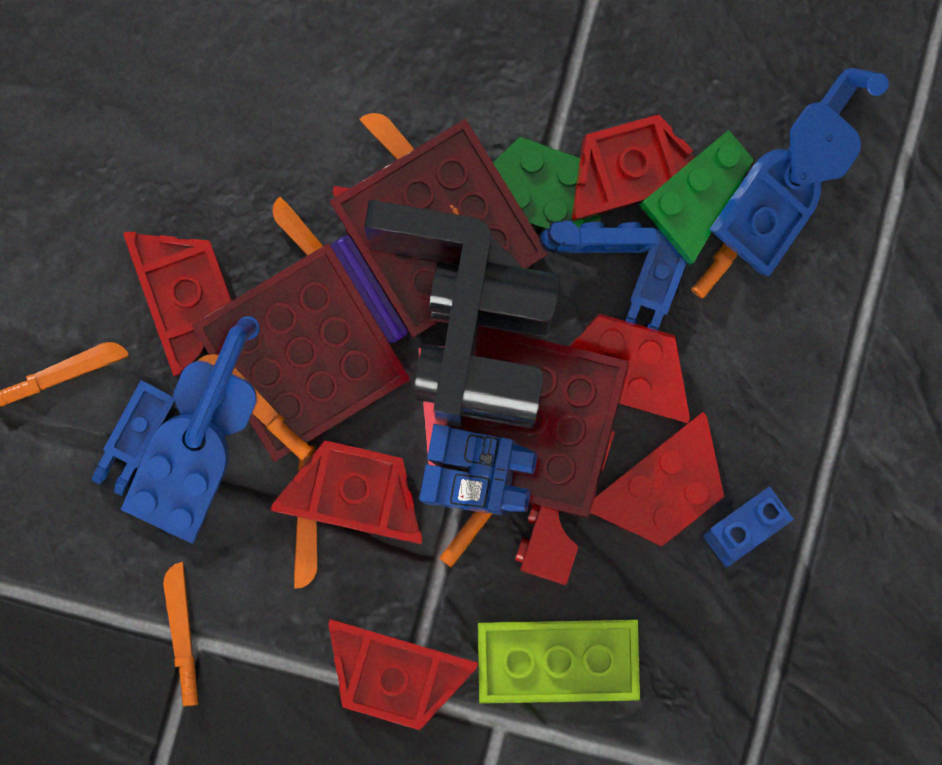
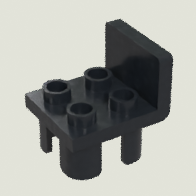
M369 200L364 229L370 249L438 261L429 304V311H431L430 320L449 325L445 348L427 344L422 345L414 394H417L416 400L435 403L433 412L436 423L461 427L462 418L468 417L533 429L543 382L542 371L535 366L474 356L477 333L480 326L538 337L546 336L550 332L552 318L555 313L561 274L523 268L491 237L487 224L478 218Z

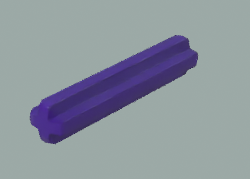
M345 235L331 244L333 251L388 343L391 344L403 338L408 333L406 326L352 237Z

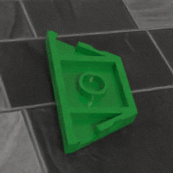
M519 137L493 164L531 226L546 230L555 221L573 222L572 211L580 158ZM601 215L573 223L580 228V225L584 223L601 222Z

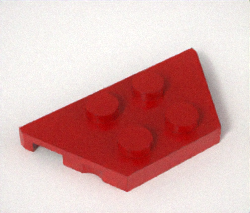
M659 114L586 134L582 140L572 211L573 222L643 202L695 158L691 153L693 149L683 139L674 135L672 127Z
M125 232L123 235L174 377L181 376L185 367L194 362L206 350L191 325L232 301L214 249L208 240L178 239L173 236H152L137 234L136 232Z
M598 314L581 335L569 345V347L629 361L630 364L619 404L689 423L690 412L675 335Z
M702 412L597 495L594 498L590 514L596 515L662 547L724 497L708 419L705 413Z
M326 440L317 448L272 503L270 511L411 543L421 544L422 542L421 531H419L414 511L415 506L412 494L409 491L406 479L407 474L403 458Z
M329 620L328 627L339 681L342 707L421 730L478 666V663L335 620Z

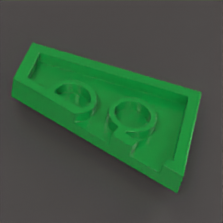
M730 130L725 132L639 204L689 266L695 262L712 233L709 229L739 187L754 161Z

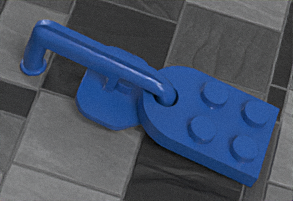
M845 69L821 102L811 103L802 111L790 130L789 149L772 150L760 157L709 229L761 275L767 277L771 275L813 214L820 199L821 182L843 177L859 155L861 149L860 136L839 115L858 87L866 88L873 96H879L886 92L889 86L887 76L883 73L862 69Z
M250 316L243 317L230 329L215 365L205 361H195L182 371L173 393V398L180 415L167 420L152 435L121 507L122 511L192 544L198 537L228 467L229 448L225 436L243 430L247 426L256 406L257 395L254 387L248 381L232 374L246 340L254 339L259 334L260 325L255 318Z

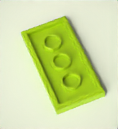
M638 620L478 623L479 704L640 700Z

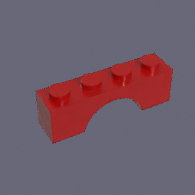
M612 431L602 471L606 463V459L613 441L615 431ZM533 504L527 521L534 524L530 540L521 539L515 561L522 563L521 572L565 586L567 585L579 546L564 532L559 520L558 510Z

